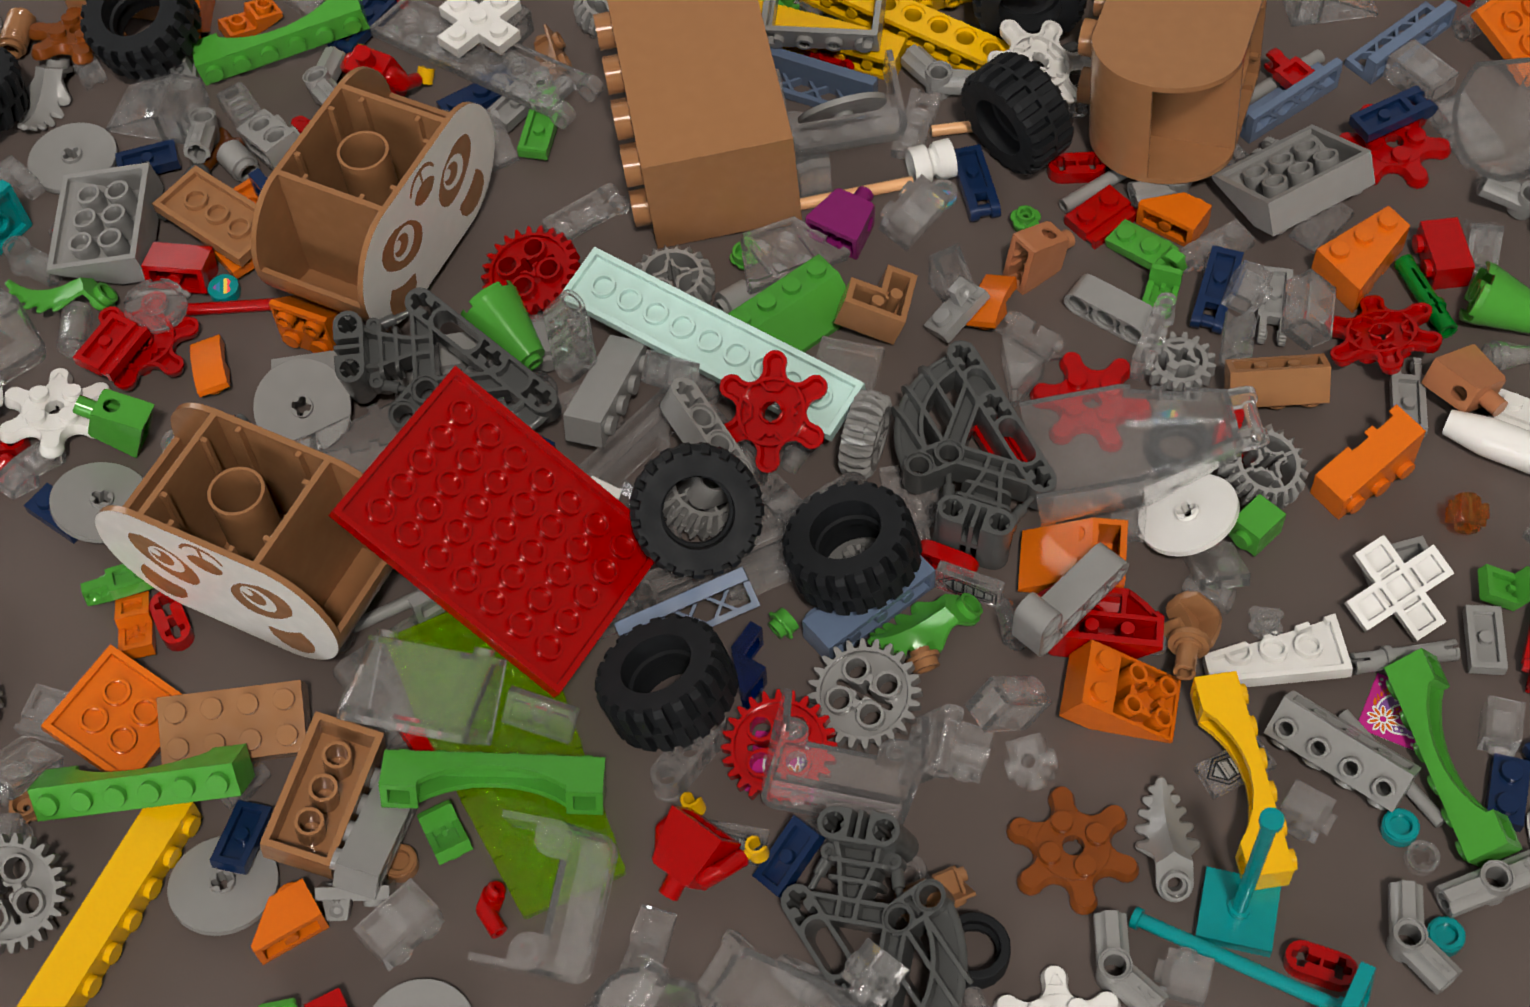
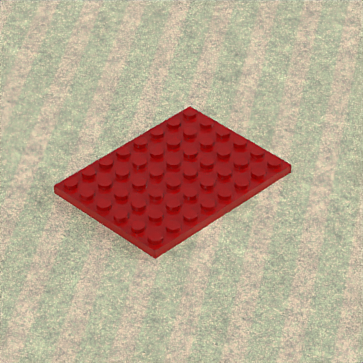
M456 365L328 515L554 698L561 693L654 564V561L642 551L639 542L635 538L631 525L630 509Z

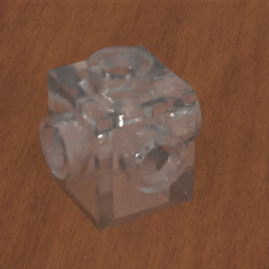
M1036 733L1005 742L1009 759L1004 760V765L1009 781L1015 780L1016 785L1020 788L1026 787L1027 791L1031 792L1047 788L1049 786L1048 781L1056 779L1054 769L1059 768L1058 758L1054 747L1048 748L1043 734ZM1035 760L1034 766L1028 768L1029 762Z
M867 938L860 949L849 956L840 976L851 985L847 992L862 1004L866 1005L871 1000L879 1007H883L887 1001L894 998L898 993L900 983L910 970Z

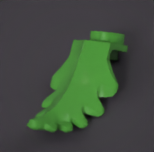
M80 277L65 285L48 290L28 289L10 279L5 282L6 287L9 289V294L16 296L14 299L16 303H25L23 308L26 310L37 307L36 312L38 314L51 308L53 312L60 311L81 295L88 298L89 303L99 311L106 307L116 306L118 301L116 292L109 285L103 282L97 283L93 278Z
M963 593L962 595L944 594L932 602L918 601L911 606L912 615H896L894 618L897 625L884 623L882 627L885 630L876 628L875 633H870V638L867 639V642L872 646L875 639H879L881 650H884L891 643L894 647V655L903 651L905 656H907L908 650L911 652L923 646H929L930 650L937 649L940 653L945 646L951 629L957 625H976L980 620V615L983 613V608L978 599L969 593Z

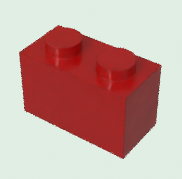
M1458 217L1420 221L1417 233L1412 237V248L1414 253H1418L1421 261L1420 270L1427 278L1433 290L1468 286L1475 269V264Z
M153 242L141 264L147 289L175 292L186 290L189 293L208 294V284L216 277L219 271L213 246Z

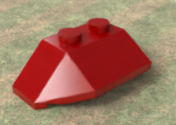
M1052 586L1042 590L1037 595L1042 597ZM1114 587L1048 653L1052 656L1069 658L1070 653L1087 642L1094 640L1138 659L1162 651L1165 616L1159 611H1155L1131 589Z

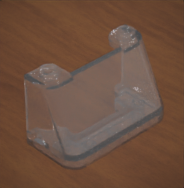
M377 628L376 635H368L338 703L336 719L448 742L491 745L507 659L496 658V650L474 646L473 653L408 642L398 639L399 632Z

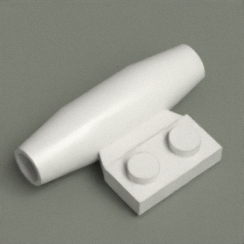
M1501 388L1498 394L1508 402V405L1496 417H1493L1490 413L1488 416L1451 410L1442 435L1479 456L1530 474V398Z

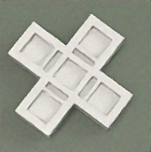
M447 0L438 7L440 16L453 24L437 36L438 43L458 58L462 57L480 42L501 55L521 39L520 30L506 22L522 10L520 0H484L480 4L474 0Z
M1382 535L1353 555L1372 585L1344 604L1364 632L1394 613L1411 639L1416 642L1446 622L1426 594L1427 591L1454 574L1435 545H1432L1404 563L1385 535Z

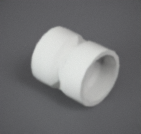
M949 138L933 141L929 148L924 144L905 149L907 171L909 176H912L915 187L932 183L934 176L938 180L956 177L958 174L956 154Z

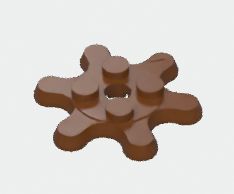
M72 7L67 9L66 13L61 15V21L56 23L37 22L30 25L28 33L30 39L42 40L32 47L31 55L34 60H47L60 54L72 56V62L77 65L89 64L94 60V52L84 40V33L80 27V21L83 19L80 16L82 8Z
M1060 786L1053 789L1048 796L1051 814L1046 821L1033 822L1019 817L1013 819L1007 825L1006 834L1009 840L1015 844L1027 847L1033 855L1032 864L1019 873L1016 881L1017 887L1023 894L1033 896L1039 894L1048 885H1060L1069 894L1072 910L1080 915H1089L1096 910L1098 905L1094 888L1100 879L1111 877L1120 882L1129 883L1138 877L1140 868L1133 857L1117 852L1112 846L1113 836L1123 830L1127 824L1128 819L1125 811L1120 806L1110 805L1099 814H1084L1076 808L1073 793L1068 788ZM1075 839L1078 840V844L1082 846L1083 851L1079 855H1069L1063 850L1062 845Z

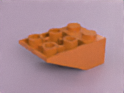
M1093 517L1022 530L1018 592L1039 593L1056 584L1084 555L1100 542L1126 561L1128 520ZM1126 574L1115 587L1124 588Z
M1091 640L1069 654L1059 716L1091 730L1170 744L1173 742L1181 679Z

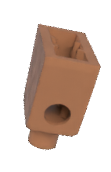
M1049 221L1015 232L1012 235L1003 275L1015 276L1017 290L1022 295L1028 293L1061 270L1067 249L1075 245L1073 233L1068 229L1060 231Z
M1475 344L1435 358L1421 381L1425 387L1459 411L1469 413L1483 407L1493 417H1496L1508 405V402L1498 394L1506 382V377Z

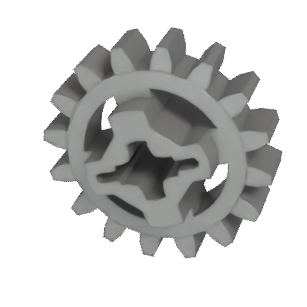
M1174 331L1170 332L1169 339L1159 335L1157 344L1150 342L1148 352H1145L1143 362L1145 364L1144 375H1150V385L1160 384L1159 392L1162 393L1166 389H1170L1172 397H1175L1178 391H1182L1185 397H1189L1191 389L1199 394L1201 393L1202 386H1209L1211 377L1214 376L1216 364H1214L1215 353H1208L1210 348L1208 343L1199 344V336L1194 337L1192 340L1188 339L1187 332H1183L1181 337H1177Z

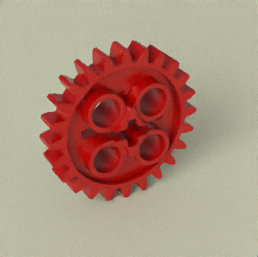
M540 225L536 232H533L531 227L527 226L526 233L523 235L516 229L515 238L513 239L505 235L504 240L506 244L503 246L495 243L494 246L498 252L496 254L488 253L487 257L491 263L482 265L486 274L481 276L485 284L482 288L484 289L496 282H500L502 286L507 285L506 280L511 281L517 288L524 306L533 320H536L539 311L548 316V308L551 306L559 310L558 301L561 300L559 295L581 266L579 262L580 256L572 241L567 240L563 232L557 234L553 227L546 233L543 226Z
M780 689L776 690L775 699H770L768 694L763 691L762 702L760 703L749 697L751 708L746 710L738 706L737 710L741 716L740 719L728 718L729 724L734 730H726L722 733L725 739L731 741L721 745L723 753L731 754L722 760L724 767H734L728 773L730 780L741 778L737 784L738 790L741 792L750 787L749 798L754 800L760 793L762 794V802L766 806L770 802L771 797H776L779 807H782L784 797L788 796L791 802L796 805L797 794L799 793L810 799L808 788L812 785L816 789L821 790L822 785L818 778L820 776L825 778L831 777V773L825 765H836L837 762L834 756L828 754V752L838 750L836 742L828 741L836 736L835 728H825L831 722L829 715L818 718L822 710L821 705L816 704L809 709V696L806 695L800 702H797L796 693L793 690L787 699L783 698ZM763 723L771 727L770 732L765 737L759 738L752 735L753 729L758 724ZM794 723H803L807 727L805 733L798 737L789 735L788 729ZM783 741L785 747L782 748V754H775L774 748L777 747V742ZM806 744L811 745V749L809 750H803L802 748H794L801 747ZM752 745L761 747L753 751L748 750V747ZM764 758L771 761L770 768L764 773H756L752 770L753 764L758 759ZM794 758H803L807 761V766L801 772H792L788 769L790 761Z

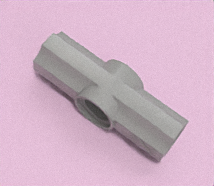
M1530 849L1504 860H1490L1481 869L1436 886L1434 893L1437 905L1442 913L1450 918H1454L1484 905H1498L1503 902L1505 897L1530 888ZM1486 878L1496 880L1501 887L1498 888L1490 885Z

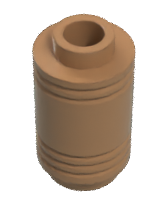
M25 8L10 9L0 33V47L2 46L7 49L16 59L26 54L31 40L28 34L30 25L36 23L35 16Z

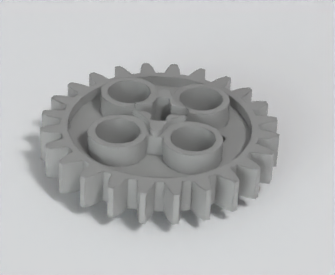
M861 638L859 647L854 648L853 644L848 640L846 642L847 651L842 652L835 646L833 649L836 657L833 660L825 655L822 657L826 665L825 669L814 667L813 670L819 677V680H809L808 684L816 692L809 693L807 696H809L811 703L821 705L822 710L819 717L829 715L831 722L826 728H835V742L839 748L848 741L851 752L856 750L858 744H862L865 753H869L872 743H876L879 750L883 751V740L888 739L892 744L896 745L897 741L894 734L897 731L903 735H908L904 725L905 722L916 724L917 720L911 711H920L922 709L921 704L914 699L922 697L923 692L921 688L913 686L919 684L921 680L919 674H911L915 670L913 662L904 663L906 656L903 651L894 655L893 644L889 643L884 650H881L879 639H875L872 647H868L865 639ZM862 666L866 668V673L860 678H851L849 676L850 672L856 667ZM838 681H844L853 689L837 685ZM887 682L898 684L896 690L890 694L880 692L883 684ZM855 690L862 694H866L870 690L873 699L864 696L862 700H860ZM848 697L850 699L846 707L842 709L833 708V703L837 698ZM876 701L886 705H892L893 708L891 710H887ZM870 712L881 714L877 723L872 725L863 723L864 717Z
M0 833V909L4 915L3 923L0 926V954L4 953L6 946L10 954L19 953L20 943L25 950L33 949V937L38 941H46L47 936L44 929H58L57 924L52 920L54 916H66V913L59 908V903L68 902L70 898L62 895L61 889L69 887L71 882L60 881L59 876L67 871V867H55L54 864L61 856L59 854L46 856L50 845L42 843L36 848L37 837L29 836L23 843V835L20 833H14L11 840H9L7 834ZM22 859L26 869L23 876L18 879L13 874V865L17 860ZM8 887H13L14 892L9 895V900L4 899L3 894L8 892ZM35 893L39 899V905L31 913L26 908V899L30 894ZM16 913L21 917L22 921L20 924L16 922Z

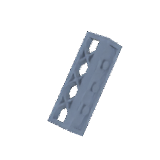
M1446 0L1435 8L1425 1L1347 57L1344 65L1371 85L1450 28L1458 5L1451 0ZM1425 13L1426 15L1419 20V17ZM1360 59H1367L1365 67L1358 62Z
M770 47L777 77L783 80L779 85L782 96L785 99L815 107L828 102V100L821 98V95L828 93L840 98L864 92H878V77L782 48ZM804 85L809 87L810 90L798 92L793 87ZM868 115L856 120L864 123Z
M1338 57L1324 66L1317 62L1311 66L1315 72L1290 88L1285 89L1283 86H1279L1251 104L1240 137L1248 144L1252 143L1337 88L1344 62Z
M740 567L617 621L614 625L619 636L623 634L628 635L633 631V627L640 623L642 626L648 624L650 619L660 617L666 619L668 615L672 614L682 617H693L698 603L709 600L719 604L714 619L706 622L711 627H714L761 605L745 568ZM743 583L751 602L739 608L725 603L729 590ZM724 592L721 601L711 598ZM692 606L689 615L680 612L681 610ZM723 606L732 610L720 615Z

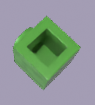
M1259 494L1239 512L1237 522L1228 536L1238 548L1247 550L1255 557L1281 533L1286 513Z

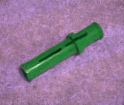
M1407 254L1398 258L1394 263V268L1398 271L1417 302L1427 303L1432 307L1429 321L1435 330L1442 335L1443 339L1455 334L1458 330V325L1446 310L1447 304L1445 300L1437 296L1427 278L1414 261L1413 256Z

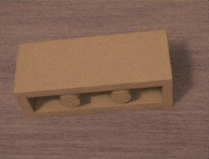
M1324 353L1225 359L1224 397L1230 409L1232 404L1244 407L1245 411H1249L1253 407L1282 409L1287 405L1316 407L1320 403H1330L1331 365Z

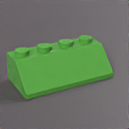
M818 254L728 314L802 352H806L843 327L835 324L834 320L846 285L839 272Z

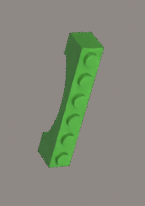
M326 0L301 19L267 33L238 38L219 37L215 33L200 38L197 44L193 43L192 56L195 68L207 86L370 29L361 0Z
M1420 648L1384 667L1389 678L1386 681V686L1394 699L1398 700L1402 711L1399 712L1401 721L1414 736L1416 741L1413 743L1414 751L1420 761L1426 764L1430 773L1427 775L1428 784L1442 801L1444 807L1441 808V814L1447 825L1455 831L1458 838L1455 846L1461 858L1482 868L1490 860H1502L1523 850L1509 817L1494 809L1487 810L1467 789L1452 763L1442 726L1443 693L1450 685L1437 656Z
M245 743L215 747L206 753L184 760L135 770L92 772L79 770L78 765L46 769L27 791L37 821L39 822L241 796L255 777V772Z
M384 750L378 784L381 807L419 809L420 802L440 794L470 788L496 787L522 790L547 797L565 806L566 814L603 815L606 758L590 755L558 756L555 754H500L479 751Z

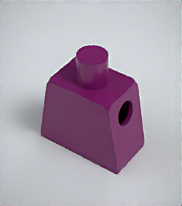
M859 186L854 194L841 188L835 189L805 217L806 237L857 260L875 224V205L871 202L874 198L872 191L865 186Z

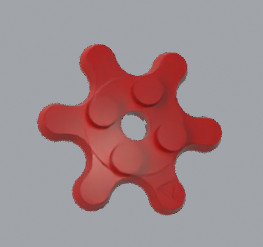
M1366 104L1360 110L1365 109L1373 104ZM1423 118L1368 143L1357 133L1343 132L1339 135V137L1371 151L1375 177L1374 185H1377L1384 175L1398 174L1403 177L1408 186L1415 189L1424 188L1429 182V176L1421 163L1427 159L1444 160L1451 154V146L1447 139L1426 135L1422 127L1427 119ZM1396 140H1398V144L1400 146L1394 148L1390 147L1386 143L1396 142Z
M154 293L148 296L143 308L135 314H125L115 306L106 307L99 313L98 319L100 323L113 311L137 322L138 326L148 327L151 333L148 339L149 346H142L113 381L114 385L122 391L134 389L139 377L148 375L153 369L161 370L169 377H178L183 372L184 361L175 351L180 342L193 339L198 335L199 322L196 318L190 316L179 320L167 319L165 313L168 309L169 301L167 296L162 293Z
M1369 295L1361 299L1360 308L1362 312L1352 318L1329 316L1322 321V329L1327 336L1345 340L1330 351V357L1335 365L1344 367L1357 360L1365 364L1377 361L1382 372L1388 375L1399 373L1404 364V358L1409 357L1413 351L1434 353L1439 350L1443 341L1440 333L1419 328L1420 325L1429 321L1432 314V307L1422 302L1411 304L1402 310H1392L1385 306L1382 297ZM1382 334H1384V335H1385V339L1382 340V337H1381V336H1377V335H1382Z
M772 350L764 356L763 372L757 380L746 382L738 375L729 374L724 376L719 384L721 394L731 399L736 405V414L731 421L724 424L736 443L750 441L756 446V466L761 472L767 474L773 473L778 469L780 465V451L788 442L795 441L801 443L807 449H816L824 441L823 430L818 425L809 421L807 410L811 403L825 396L828 391L827 381L820 375L809 376L802 382L791 381L786 374L787 357L779 350ZM777 404L780 406L782 413L772 422L766 420V409L770 405Z
M1068 352L1060 359L1059 363L1065 380L1058 384L1038 383L1030 391V400L1033 404L1040 407H1051L1058 413V421L1050 427L1048 435L1049 439L1057 445L1068 444L1076 434L1087 432L1095 436L1102 450L1115 452L1121 448L1123 442L1122 436L1117 430L1118 423L1126 418L1144 420L1152 412V405L1146 397L1130 395L1123 390V384L1132 375V368L1129 362L1123 358L1115 359L1106 369L1093 370L1084 365L1078 353ZM1090 393H1094L1093 396L1098 398L1099 402L1087 404L1083 401V398L1089 396Z

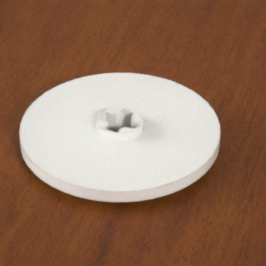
M1206 473L1180 476L1160 486L1145 501L1138 518L1139 531L1145 543L1160 554L1176 557L1197 554L1215 546L1230 533L1239 516V499L1232 485L1219 476Z

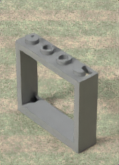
M764 0L762 18L771 48L798 47L802 50L812 48L828 49L830 51L857 50L862 53L880 51L886 0H875L871 30L776 26L779 0Z

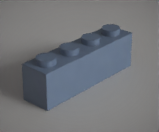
M920 555L922 560L920 568L917 572H914L915 578L910 586L902 588L903 594L896 600L893 598L888 600L885 607L868 609L866 614L858 615L856 612H850L849 616L837 615L835 610L832 613L819 610L818 607H814L802 620L803 638L821 657L825 655L833 660L836 657L833 647L836 646L842 652L847 651L846 642L848 640L855 647L860 643L861 638L866 639L870 636L871 632H875L876 628L882 627L884 623L893 619L935 587L936 570Z

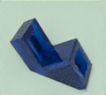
M750 621L731 646L732 660L738 674L737 681L739 683L740 700L742 707L747 710L751 707L748 698L752 697L756 700L768 684L766 667L753 660L764 645L763 629Z

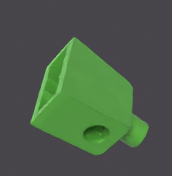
M103 389L97 401L80 395L74 405L73 413L89 419L88 434L91 437L137 458L150 432L155 404L110 389Z

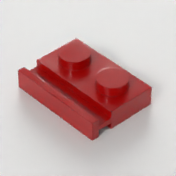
M1109 184L1064 216V224L1082 240L1090 242L1092 244L1091 247L1095 250L1105 243V238L1124 219L1134 223L1138 208L1132 207L1131 201Z
M111 311L72 358L76 365L97 375H104L113 382L150 338L151 333L148 327L138 326L137 322Z

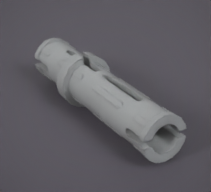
M1453 638L1445 641L1392 648L1390 645H1384L1379 650L1350 653L1349 657L1352 666H1356L1352 671L1354 676L1383 671L1386 674L1384 667L1420 648L1437 656L1439 663L1458 661L1460 659V648H1453V646L1458 645L1457 640Z

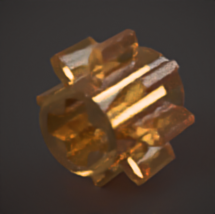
M1473 492L1457 494L1454 500H1448V507L1445 508V522L1454 523L1455 531L1460 534H1475L1481 530V527H1486V520L1490 519V505L1488 503L1481 504V497Z

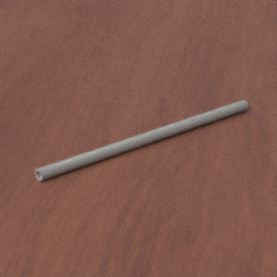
M1316 49L1301 58V60L1311 67L1317 62L1322 64L1325 61V56L1321 50ZM1273 75L1256 85L1250 105L1281 86L1273 79ZM1111 169L1060 199L1059 206L1064 213H1068L1109 184L1114 186L1128 177Z

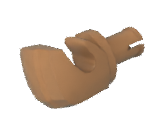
M1185 591L1176 595L1167 603L1166 613L1169 620L1164 622V637L1168 643V648L1176 655L1173 675H1176V678L1181 680H1192L1196 676L1197 659L1207 655L1219 636L1222 616L1216 605L1198 591Z

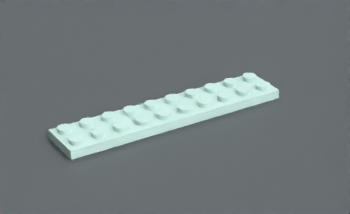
M596 247L592 249L559 295L561 302L719 384L724 376L729 374L738 375L746 382L757 380L763 372L764 356L772 350L781 351L787 357L786 374L791 381L802 382L812 375H820L827 381V393L821 399L811 403L807 410V416L811 423L818 425L823 430L824 438L829 441L833 440L846 420L854 397L861 390H866L864 382ZM777 404L770 405L767 408L779 415L782 413L780 406Z

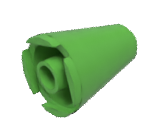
M1486 261L1487 269L1480 267L1465 293L1464 299L1469 303L1467 310L1460 308L1459 319L1469 324L1530 334V288L1497 264Z
M507 280V285L502 286L500 282L493 283L481 290L469 301L472 306L468 313L463 309L461 316L532 371L543 362L542 357L545 350L517 288L511 281Z

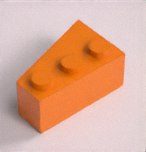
M1388 205L1317 248L1310 273L1349 311L1354 313L1361 299L1366 294H1369L1378 278L1386 272L1403 250L1411 225Z
M1397 404L1389 410V419L1380 428L1376 429L1372 425L1364 432L1368 437L1353 450L1349 447L1345 448L1315 474L1310 493L1338 520L1347 513L1355 514L1364 506L1367 499L1373 495L1376 497L1382 495L1397 478L1405 479L1415 469L1416 465L1414 462L1426 430Z

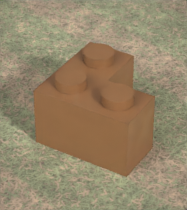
M888 264L877 286L851 277L840 299L834 323L894 345L906 323L918 275Z

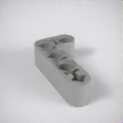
M685 377L674 379L660 403V408L683 443L689 442L690 444L704 442L716 447L720 446L738 457L753 474L751 463L695 382ZM696 477L687 491L689 502L698 509L707 510L728 502L723 489L715 482L706 478Z
M1103 543L1096 544L1042 597L1032 592L1020 602L1013 616L1012 635L1039 657L1044 656L1122 580L1129 569V563Z

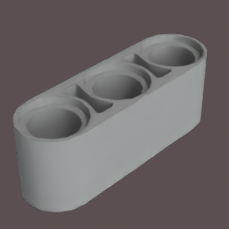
M1083 274L1064 297V304L1072 313L1133 345L1142 344L1160 321V315L1154 307L1091 274Z

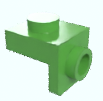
M1155 263L1151 266L1149 280L1142 301L1154 307L1161 317L1169 319L1172 317L1180 291L1183 270Z
M1485 564L1477 570L1480 600L1511 611H1515L1530 602V566H1526L1517 573H1512L1489 564Z
M446 800L417 815L439 865L457 859L462 854L473 850L450 800Z

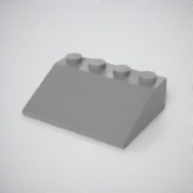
M1313 124L1212 175V179L1253 226L1272 236L1283 234L1287 229L1296 224L1310 220L1312 216L1335 207L1339 202L1358 195L1364 189L1375 184L1370 150Z
M149 162L63 175L46 268L49 274L73 278H93L95 281L120 285L145 281L141 264L152 243L156 242L159 221L152 203L162 195L164 186Z

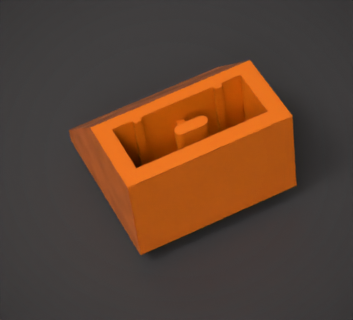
M295 295L271 299L269 307L282 341L292 348L300 347L312 353L334 350V346L337 345L333 340V320L341 312Z

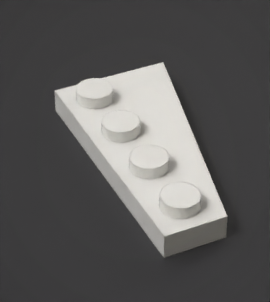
M1335 613L1325 616L1322 622L1312 625L1309 622L1296 625L1294 630L1280 635L1273 632L1264 635L1262 640L1248 644L1244 641L1209 652L1203 657L1202 662L1206 675L1237 671L1240 684L1244 683L1246 687L1348 678L1352 676L1353 671Z

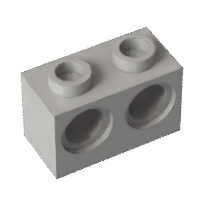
M265 108L236 128L248 151L272 170L275 169L300 135L293 125L288 127L280 115L276 114L274 116Z

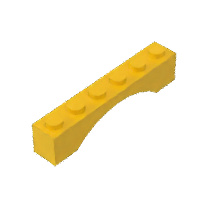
M1237 671L1194 677L1190 697L1198 726L1212 735L1229 753L1238 767L1246 788L1248 825L1235 856L1242 879L1260 829V814L1266 808H1276L1275 803L1278 796L1274 781H1269L1265 769L1268 768V760L1265 749L1263 747L1259 748L1257 743L1258 725L1254 715L1249 716L1247 709L1249 703L1247 687L1244 683L1240 684ZM1286 819L1283 828L1275 834L1255 890L1289 885L1294 871L1298 868L1296 853L1293 848H1288L1285 838L1288 833Z

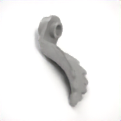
M51 57L46 60V64L35 67V77L26 88L29 101L24 115L19 120L17 128L33 131L38 129L46 130V125L53 127L56 124L52 117L59 119L64 117V113L59 106L69 105L71 102V96L63 82V78L67 77V73L73 72V67L70 66V59Z
M1158 776L1155 784L1148 786L1147 789L1152 795L1142 798V802L1149 808L1138 810L1139 817L1146 819L1148 822L1135 826V831L1146 837V839L1136 842L1135 848L1154 859L1155 884L1159 895L1169 902H1180L1189 897L1193 891L1194 869L1192 855L1199 849L1201 843L1196 838L1186 836L1194 829V825L1192 822L1179 820L1187 812L1184 806L1176 807L1180 802V795L1171 794L1174 790V785L1167 784L1165 777ZM1171 878H1180L1178 886H1168V881Z

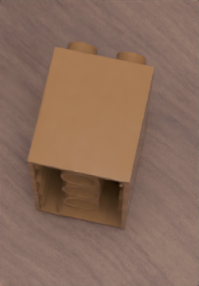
M607 0L609 11L593 14L600 51L617 48L618 52L617 54L602 56L608 93L613 95L626 92L627 96L611 100V109L618 141L635 138L636 142L619 145L627 188L645 185V188L628 191L635 226L641 227L653 224L656 244L659 249L664 248V245L669 247L802 220L794 141L758 0Z

